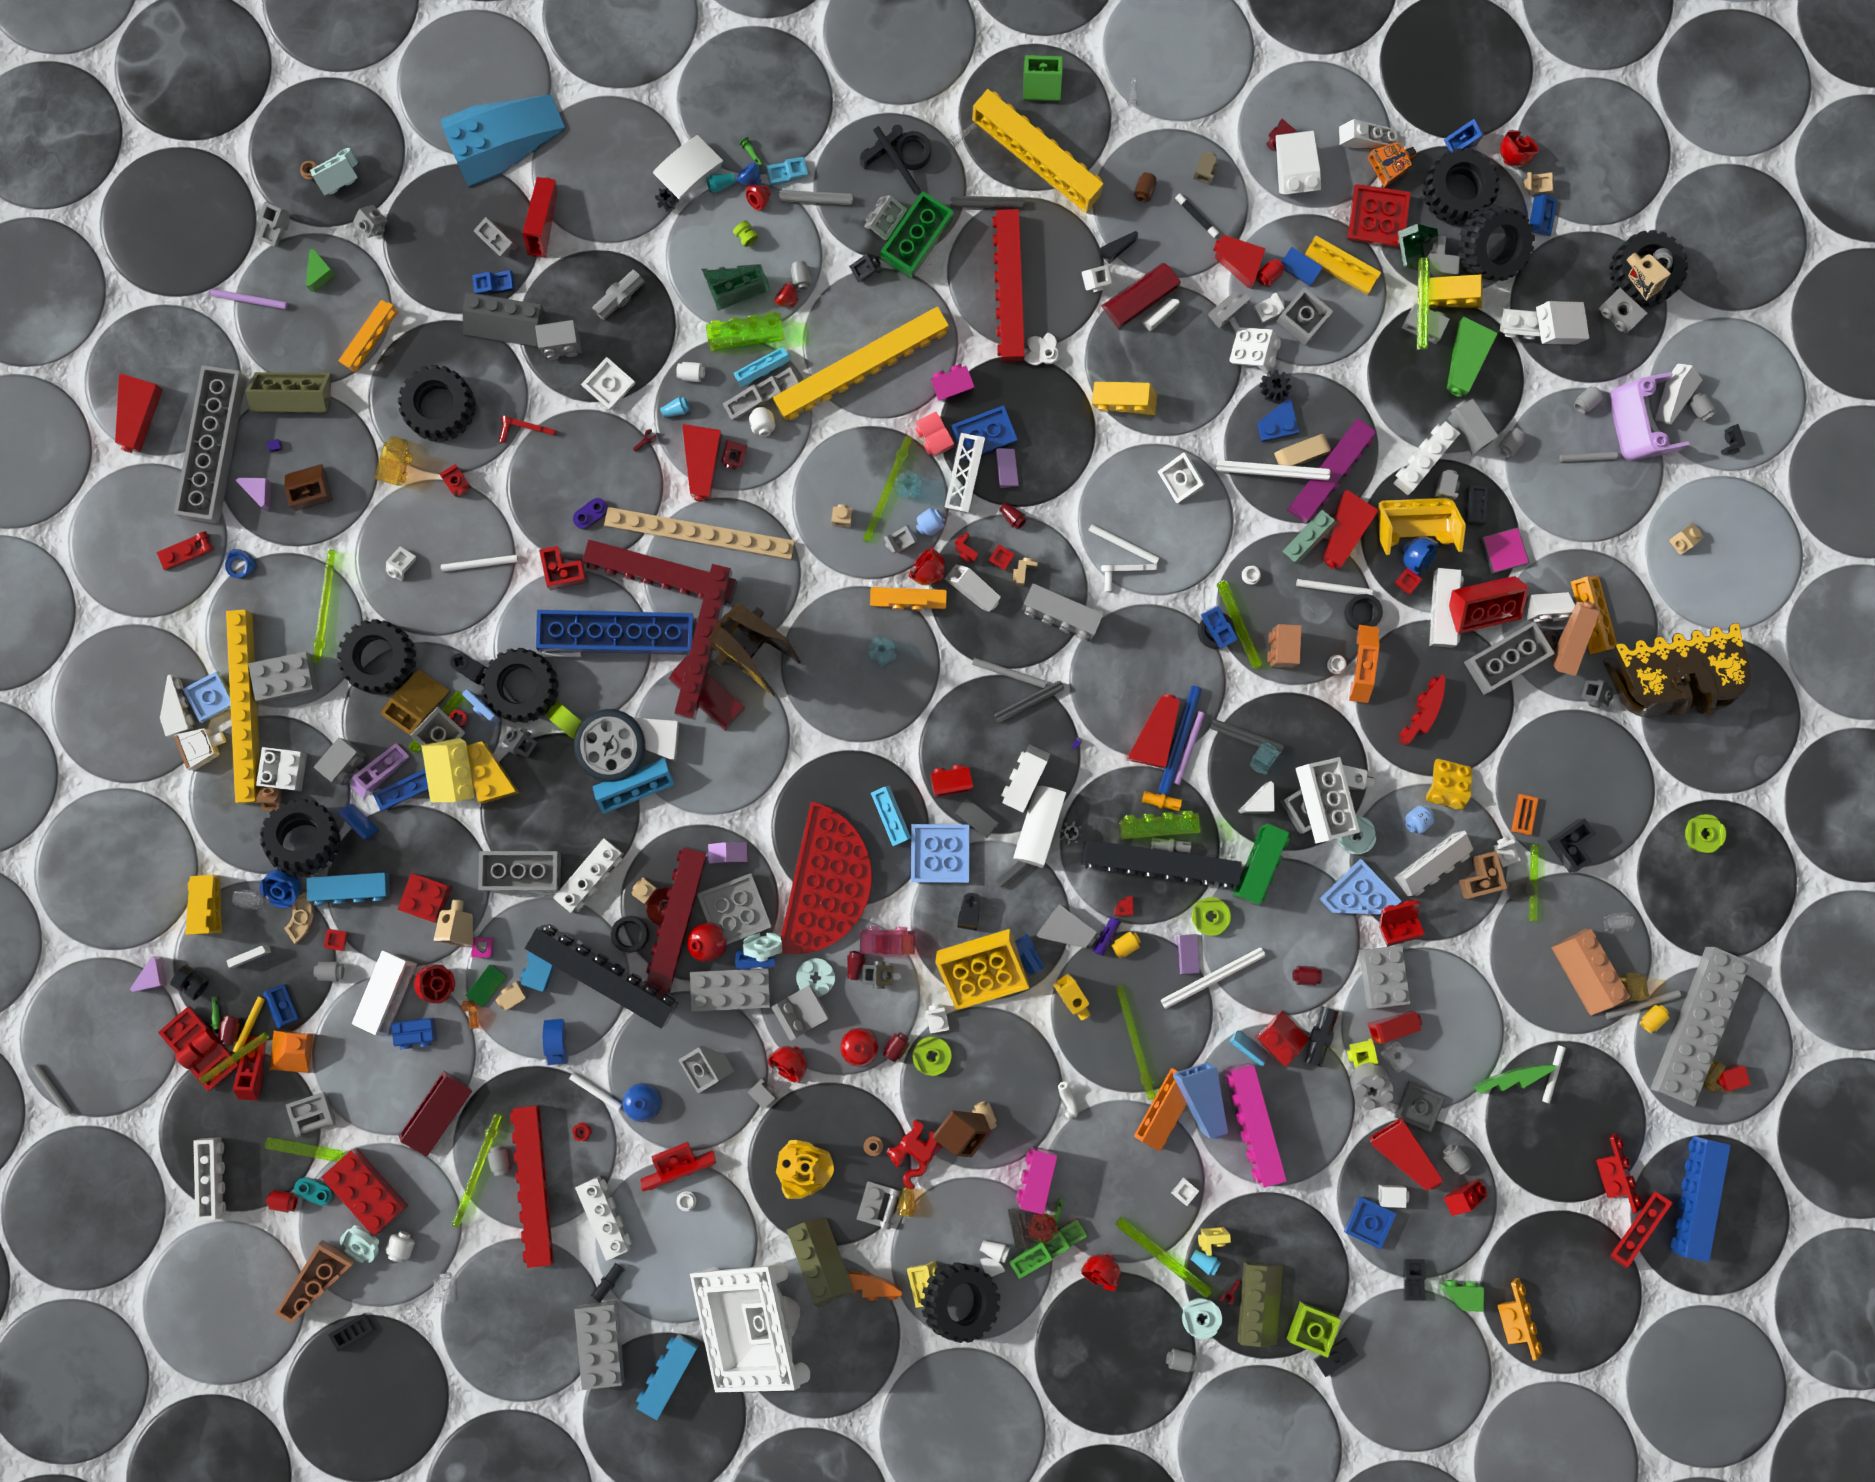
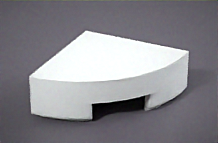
M988 1257L980 1258L984 1272L988 1273L991 1277L1005 1272L1002 1264Z

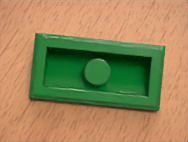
M492 964L488 965L465 996L481 1007H484L507 976Z

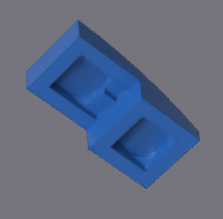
M511 270L472 275L474 294H494L515 290L514 274Z
M1219 605L1200 614L1220 649L1238 640Z

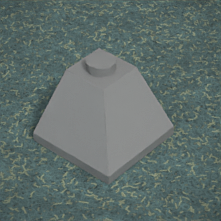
M436 707L414 730L411 736L421 746L461 738L465 732L439 707Z
M704 1046L698 1047L678 1060L697 1093L735 1072L725 1054Z

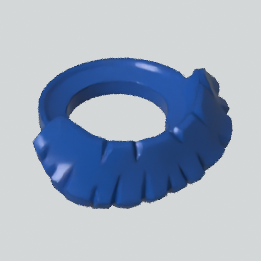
M233 549L226 553L228 558L225 562V568L231 577L242 578L247 574H251L256 569L254 558L245 551ZM241 557L245 561V569L242 573L235 574L231 569V564L235 559Z

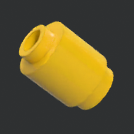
M1129 931L1115 940L1111 947L1120 959L1139 949L1141 941L1136 933L1132 934Z
M1654 1005L1642 1017L1640 1025L1651 1034L1654 1031L1657 1032L1670 1019L1668 1016L1669 1011L1662 1005Z

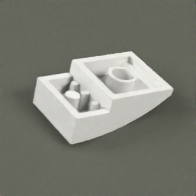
M696 135L667 157L654 170L653 174L680 199L703 185L707 177L718 172L723 160Z

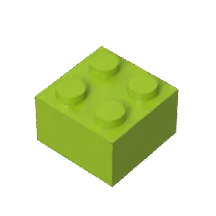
M1300 1301L1287 1335V1340L1292 1344L1328 1358L1341 1319L1337 1315Z

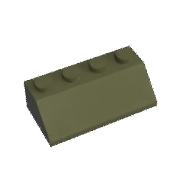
M255 372L245 391L249 410L259 413L326 412L331 399V373Z
M827 1218L803 1222L787 1229L815 1306L819 1308L855 1292Z
M1244 1261L1237 1338L1241 1345L1255 1347L1277 1345L1283 1265Z

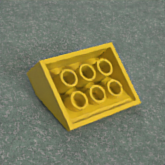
M1010 929L937 951L936 965L956 1010L1029 989L1018 948Z

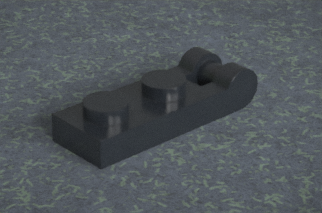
M894 125L892 132L886 136L893 147L896 146L899 137L903 135L902 126ZM879 139L870 149L866 148L860 154V164L864 169L887 152Z

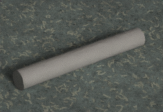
M1617 452L1559 455V461L1615 460L1618 454Z
M37 1064L31 1069L65 1116L70 1114L72 1110L40 1065Z

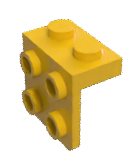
M1436 759L1433 769V782L1426 794V801L1463 810L1471 798L1472 768Z

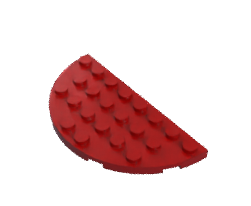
M812 801L781 933L782 954L811 953L837 942L857 923L870 895L871 864L860 835L839 813Z

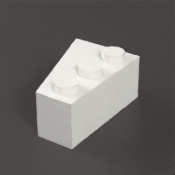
M1029 744L1026 752H1021L1017 761L1020 765L1017 770L1013 769L1009 778L1012 782L1010 786H1005L1001 795L1004 797L1002 803L1024 812L1047 764L1050 753Z

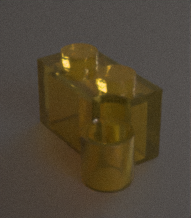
M391 436L388 442H384L374 479L397 486H402L407 479V465L412 461V454L409 453L407 448V440Z

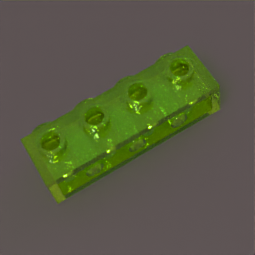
M768 312L763 316L749 315L744 319L733 317L724 322L714 320L710 324H705L710 351L785 340L781 314L777 312Z
M1181 811V815L1166 812L1162 813L1160 817H1154V814H1144L1143 818H1135V815L1124 816V819L1119 821L1121 840L1200 833L1199 813L1193 814V811Z

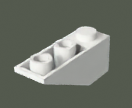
M1356 119L1339 127L1340 145L1351 148H1380L1398 142L1397 129Z
M171 674L167 676L160 720L165 736L174 738L176 734L194 731L193 725H195V721L188 712L187 707H189L187 698L183 696L181 680Z

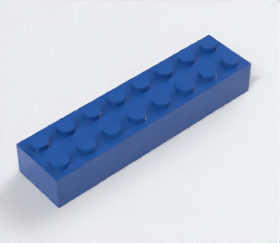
M537 610L536 649L539 652L689 655L693 641L694 617L693 613Z

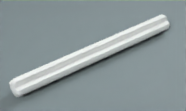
M1221 460L1217 461L1216 464L1218 472L1317 480L1330 479V469Z
M1258 948L1161 999L1163 1007L1167 1009L1266 956L1264 950Z

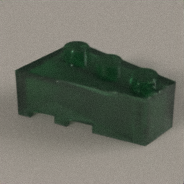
M761 264L737 266V268L727 269L725 267H719V269L715 270L702 269L718 311L770 291L768 280Z

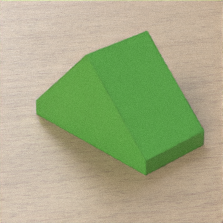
M310 249L306 286L311 292H316L332 279L335 274L315 250Z

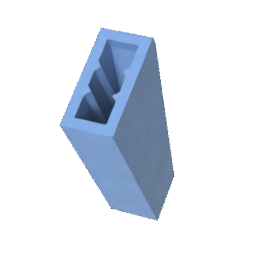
M1206 1062L1173 1073V1077L1201 1133L1210 1139L1221 1138V1135L1227 1134L1228 1129L1217 1067Z

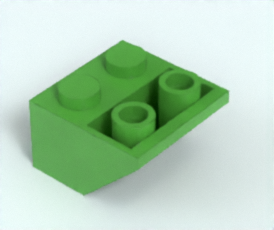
M1025 55L1023 100L1060 101L1062 56Z

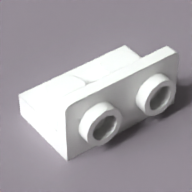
M1503 308L1500 331L1505 333L1506 337L1516 338L1517 334L1524 335L1523 338L1535 339V336L1541 337L1537 311Z

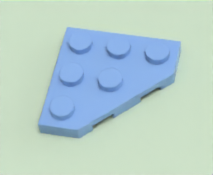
M1359 859L1319 898L1332 913L1381 914V911L1386 906H1396L1401 902L1362 859Z

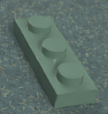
M1321 510L1282 552L1298 565L1337 522L1325 511Z

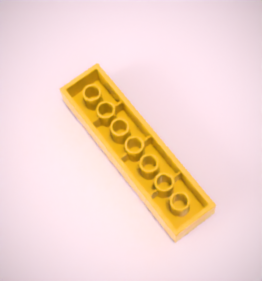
M987 89L973 105L972 120L1083 212L1087 213L1100 198L1104 184L1101 178L1096 174H1091L1083 163L1075 161L1072 154L1066 150L1063 151L1055 140L1047 138L1039 127L1035 128L1030 124L1026 116L1019 115L1011 104L1003 102L999 94Z

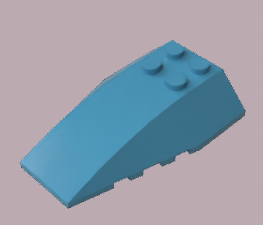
M551 94L475 105L440 119L444 133L468 187L505 173L509 170L510 166L523 160L524 156L530 152L533 153L542 143H547L566 129Z

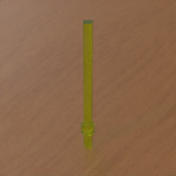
M905 436L901 448L897 450L895 455L897 458L863 537V541L870 543L903 460L905 461L908 456L907 451L912 441L911 437Z
M328 549L316 638L313 639L312 645L314 647L313 663H320L322 649L325 646V640L323 639L336 553L335 550Z
M1120 985L1116 989L1140 1070V1081L1144 1085L1148 1100L1155 1098L1151 1084L1153 1080L1147 1070L1124 986Z
M494 1113L489 1127L485 1130V1139L452 1222L454 1227L459 1228L491 1142L497 1135L498 1131L496 1129L502 1116L500 1114Z

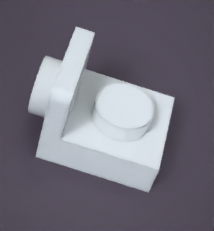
M1274 293L1270 298L1254 305L1253 309L1261 324L1281 315L1285 309V303L1282 297H1278L1277 293Z
M399 547L386 561V572L390 577L402 581L404 573L416 561V556Z
M1508 837L1497 840L1498 844L1492 846L1493 850L1497 851L1501 868L1520 861L1514 846L1515 838L1508 839Z
M941 1004L929 1006L930 1010H926L930 1034L949 1030L945 1007H941Z

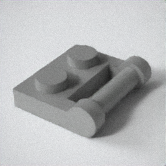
M326 1092L286 1104L296 1138L325 1126L331 1127L336 1125ZM321 1113L324 1114L325 1119L304 1126L300 1125L299 1121Z
M867 1181L857 1220L885 1229H891V1218L901 1190ZM884 1193L890 1194L884 1218L881 1220L878 1219V1214Z

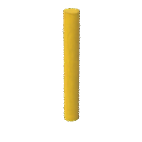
M258 996L233 1052L241 1053L266 999Z

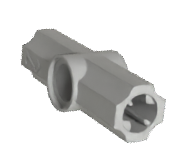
M632 270L619 283H613L607 289L606 295L592 309L601 319L605 320L618 307L621 308L628 303L631 295L645 283L636 271Z

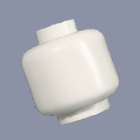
M765 407L754 409L749 416L751 430L754 434L767 437L775 430L776 424L773 413Z
M399 1231V1234H392L385 1248L390 1260L403 1262V1260L410 1258L415 1245L414 1240L410 1238L411 1234Z

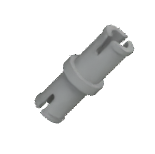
M1152 837L1151 849L1190 854L1191 842L1176 841L1174 838L1167 840Z

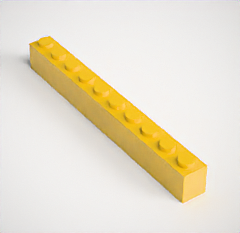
M937 306L773 397L774 403L785 421L788 419L790 421L794 420L804 410L806 412L816 407L815 404L830 400L832 395L837 392H845L851 384L861 383L865 380L866 376L879 373L882 367L895 364L900 357L910 356L918 347L924 348L931 343V340L944 337L949 330V325Z
M247 610L226 611L235 803L253 804L260 803L257 802L256 798L261 789V786H256L260 764L258 709L248 663L255 662L253 613Z

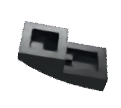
M1404 1259V1301H1425V1259Z

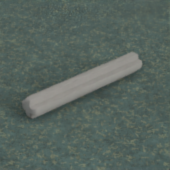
M781 190L779 193V199L783 202L853 205V194L791 190Z

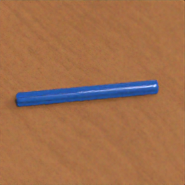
M1191 686L1158 790L1160 794L1169 795L1202 692V689L1198 686Z

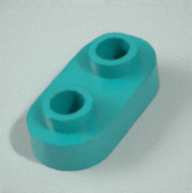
M304 1177L295 1183L294 1191L296 1195L317 1205L329 1204L334 1198V1191L328 1185L312 1178ZM302 1185H306L307 1190L305 1192L301 1189ZM320 1192L325 1194L324 1199L319 1197Z

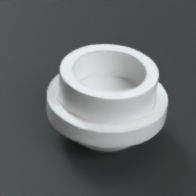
M1247 566L1242 571V580L1246 584L1254 585L1261 578L1260 570L1255 566Z
M1334 655L1329 658L1327 668L1331 673L1340 674L1346 669V660L1342 656Z
M684 1191L678 1195L677 1206L681 1210L690 1211L695 1207L696 1197L692 1192Z

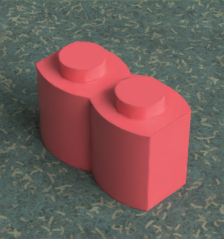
M937 411L916 421L917 427L915 431L918 437H923L926 442L923 445L928 455L932 454L933 457H936L954 447V443Z

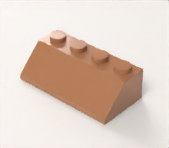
M1583 929L1551 947L1589 1015L1612 1008L1630 998L1592 929Z

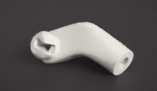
M1061 1082L1058 1085L1059 1094L1068 1108L1063 1113L1070 1120L1072 1117H1077L1078 1110L1068 1084Z

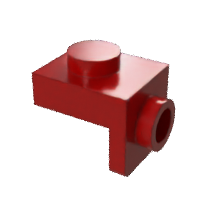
M966 532L964 536L960 535L955 541V551L960 554L959 557L967 563L970 561L974 564L978 558V553L965 545L970 535Z

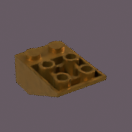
M418 669L390 698L379 714L411 736L414 730L435 708L441 705L450 691Z

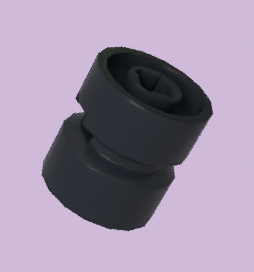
M186 964L176 972L170 985L178 991H184L185 996L195 1001L203 994L210 981L202 974L196 975V970Z

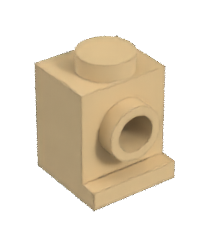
M843 504L833 507L832 526L851 528L853 509Z
M643 877L634 885L631 893L642 903L648 904L659 888Z
M520 981L512 983L514 985L513 988L510 985L501 991L502 995L496 999L501 1009L504 1008L505 1011L510 1010L529 998Z

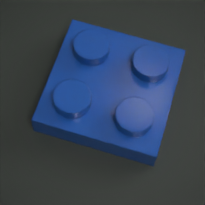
M1359 1196L1344 1232L1381 1250L1396 1213Z

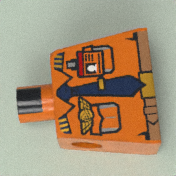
M1397 142L1372 150L1367 158L1385 188L1410 169L1412 165L1410 159L1416 157L1417 153L1413 146L1404 150L1402 144Z

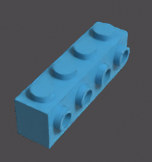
M665 758L639 767L632 775L623 780L602 782L592 787L596 802L604 814L674 786L675 783Z
M390 873L306 878L307 901H314V905H324L328 900H333V904L345 903V899H353V902H365V898H372V901H384V897H390Z
M680 1334L676 1338L671 1337L666 1346L669 1351L666 1356L661 1355L656 1366L659 1369L656 1374L651 1373L646 1384L649 1386L646 1392L642 1390L636 1400L639 1404L636 1409L658 1420L699 1345Z

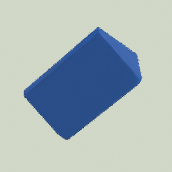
M1546 194L1534 197L1529 223L1532 224L1534 229L1532 233L1551 236L1557 205L1556 199Z
M1293 247L1290 248L1281 262L1287 272L1311 286L1323 268Z
M354 804L340 809L337 813L364 840H370L379 831Z
M285 984L266 990L263 993L278 1029L299 1020Z

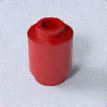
M1278 259L1270 260L1258 271L1257 281L1262 286L1270 287L1283 274L1285 270L1284 265Z
M273 1190L266 1199V1205H268L269 1210L286 1213L294 1212L298 1203V1196L290 1192Z

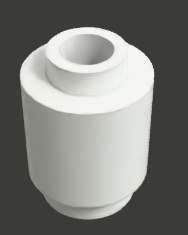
M678 363L677 378L682 381L701 382V379L705 378V367H702L701 363Z

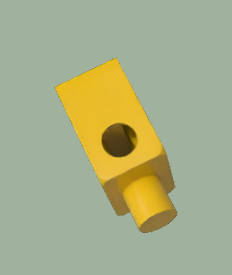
M1066 974L1052 984L1073 1015L1077 1013L1080 1020H1084L1091 1015L1087 1009L1089 1005L1088 1000L1076 981L1069 974Z

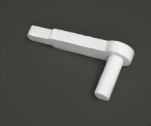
M1157 564L1101 566V571H1105V591H1112V571L1157 570Z

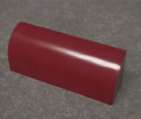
M1161 263L1105 302L1101 307L1119 330L1179 288L1181 281L1167 264Z
M688 655L669 676V680L678 689L681 688ZM707 673L699 708L725 731L745 710V707Z
M443 1070L398 1135L400 1142L428 1156L472 1093V1089L460 1079Z

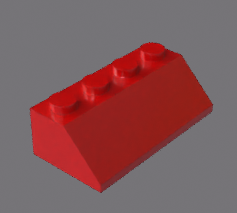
M1516 576L1452 590L1449 609L1456 632L1461 634L1520 620L1529 587Z

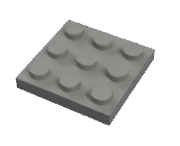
M752 873L697 894L707 922L715 923L722 929L721 933L723 938H726V945L772 928Z

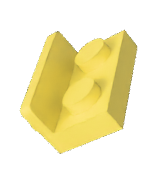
M1224 1227L1201 1229V1235H1198L1199 1247L1202 1248V1251L1207 1256H1212L1211 1244L1221 1247L1225 1246L1226 1243H1231L1230 1234Z
M936 1261L907 1268L916 1308L924 1307L921 1305V1299L925 1297L922 1291L924 1287H928V1278L935 1276L934 1271L938 1269Z

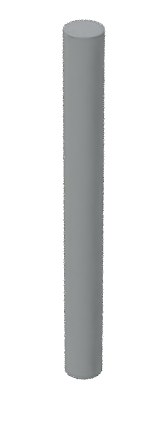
M975 657L972 663L974 666L1045 688L1047 682Z
M1679 990L1607 1011L1605 1016L1607 1019L1615 1018L1680 998L1681 993Z

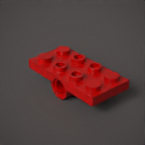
M191 1006L186 1007L158 1032L176 1053L175 1058L179 1064L189 1069L207 1091H211L239 1066L236 1058L224 1044H221L218 1037Z

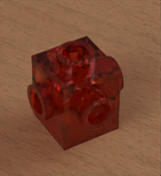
M1037 1213L1031 1217V1221L1027 1222L1029 1226L1027 1228L1028 1233L1035 1241L1045 1243L1052 1240L1053 1236L1059 1233L1056 1228L1057 1223L1050 1214L1042 1215Z

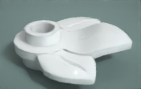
M1047 333L1043 338L1039 336L1028 338L1027 343L1031 351L1024 357L1027 363L1037 366L1042 363L1053 364L1057 361L1059 357L1058 350L1056 349L1057 340L1052 334ZM1052 352L1050 356H1046L1047 353Z

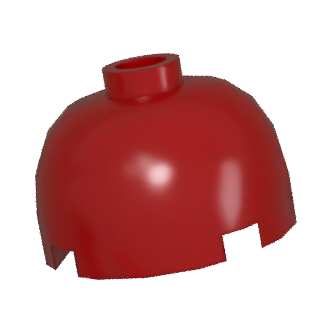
M1509 130L1500 143L1501 156L1504 159V163L1508 166H1525L1538 154L1539 147L1536 142L1528 135L1524 138L1520 135L1521 131Z
M930 547V551L926 549L915 561L914 566L916 568L914 572L911 570L909 572V577L916 583L925 586L931 585L943 579L945 575L943 572L945 560L937 550Z
M710 922L694 927L690 931L686 943L690 955L701 962H709L721 957L726 949V938H723L722 929L715 923Z
M429 965L417 973L414 980V989L417 996L425 1002L432 1004L443 1003L450 998L451 992H454L455 978L453 973L445 966Z
M851 1029L845 1033L841 1040V1055L852 1066H866L874 1061L878 1054L879 1045L877 1038L867 1029Z
M782 1046L776 1049L768 1059V1064L772 1069L776 1066L779 1070L778 1074L793 1083H796V1081L800 1083L807 1071V1061L803 1056L804 1052L797 1046L793 1048Z
M1107 1253L1105 1255H1092L1081 1269V1274L1096 1286L1098 1283L1104 1285L1102 1289L1108 1291H1115L1121 1278V1270L1115 1262L1116 1259Z

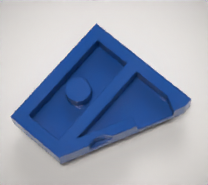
M1291 398L1286 399L1257 423L1261 442L1299 433Z

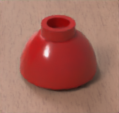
M760 185L749 186L746 189L748 203L755 210L762 211L769 202V196L771 195L769 188Z
M791 282L783 285L774 298V303L781 307L790 306L793 308L799 301L796 289Z

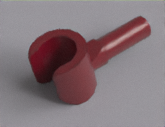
M652 429L645 431V438L633 448L635 452L646 443H653L656 440V435L652 438L648 437Z
M1237 1279L1229 1292L1224 1293L1220 1297V1302L1225 1297L1229 1300L1227 1306L1234 1302V1294L1241 1284L1240 1280Z

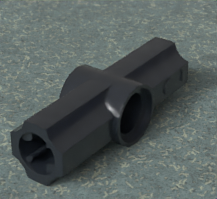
M1321 1007L1317 1023L1310 1034V1046L1305 1058L1306 1063L1322 1067L1327 1048L1331 1046L1333 1041V1029L1338 1011Z

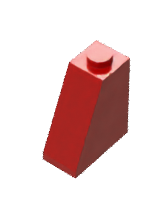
M1222 235L1221 239L1216 240L1213 251H1216L1214 258L1247 288H1252L1266 248Z
M1409 1011L1367 1023L1372 1041L1380 1044L1422 1031V1019L1416 1011Z

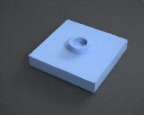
M218 671L183 688L200 723H204L231 708L230 692Z
M469 689L462 693L474 705V711L480 716L484 715L495 724L502 720L476 693Z

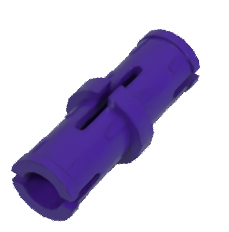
M1113 917L1109 918L1103 932L1101 931L1099 934L1100 938L1092 950L1093 952L1104 957L1110 942H1113L1115 939L1113 936L1121 924L1119 920Z

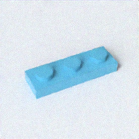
M781 347L733 374L742 387L751 384L761 376L768 375L770 371L778 367H783L791 359L786 350Z
M888 785L872 792V798L892 846L911 839L890 786Z

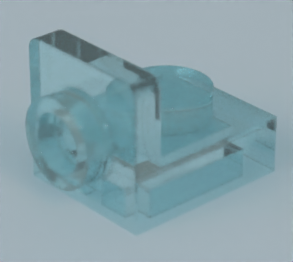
M1263 741L1252 757L1250 766L1256 772L1266 775L1270 766L1279 755L1280 749Z

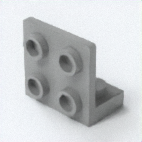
M811 985L771 1007L790 1041L829 1019V1015Z

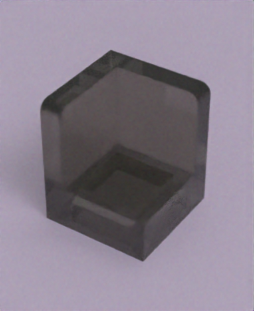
M1529 876L1506 882V890L1510 901L1535 895Z

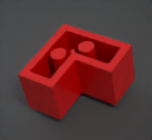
M559 546L539 550L546 586L549 590L552 591L588 583L585 566L581 560L564 563L562 550Z

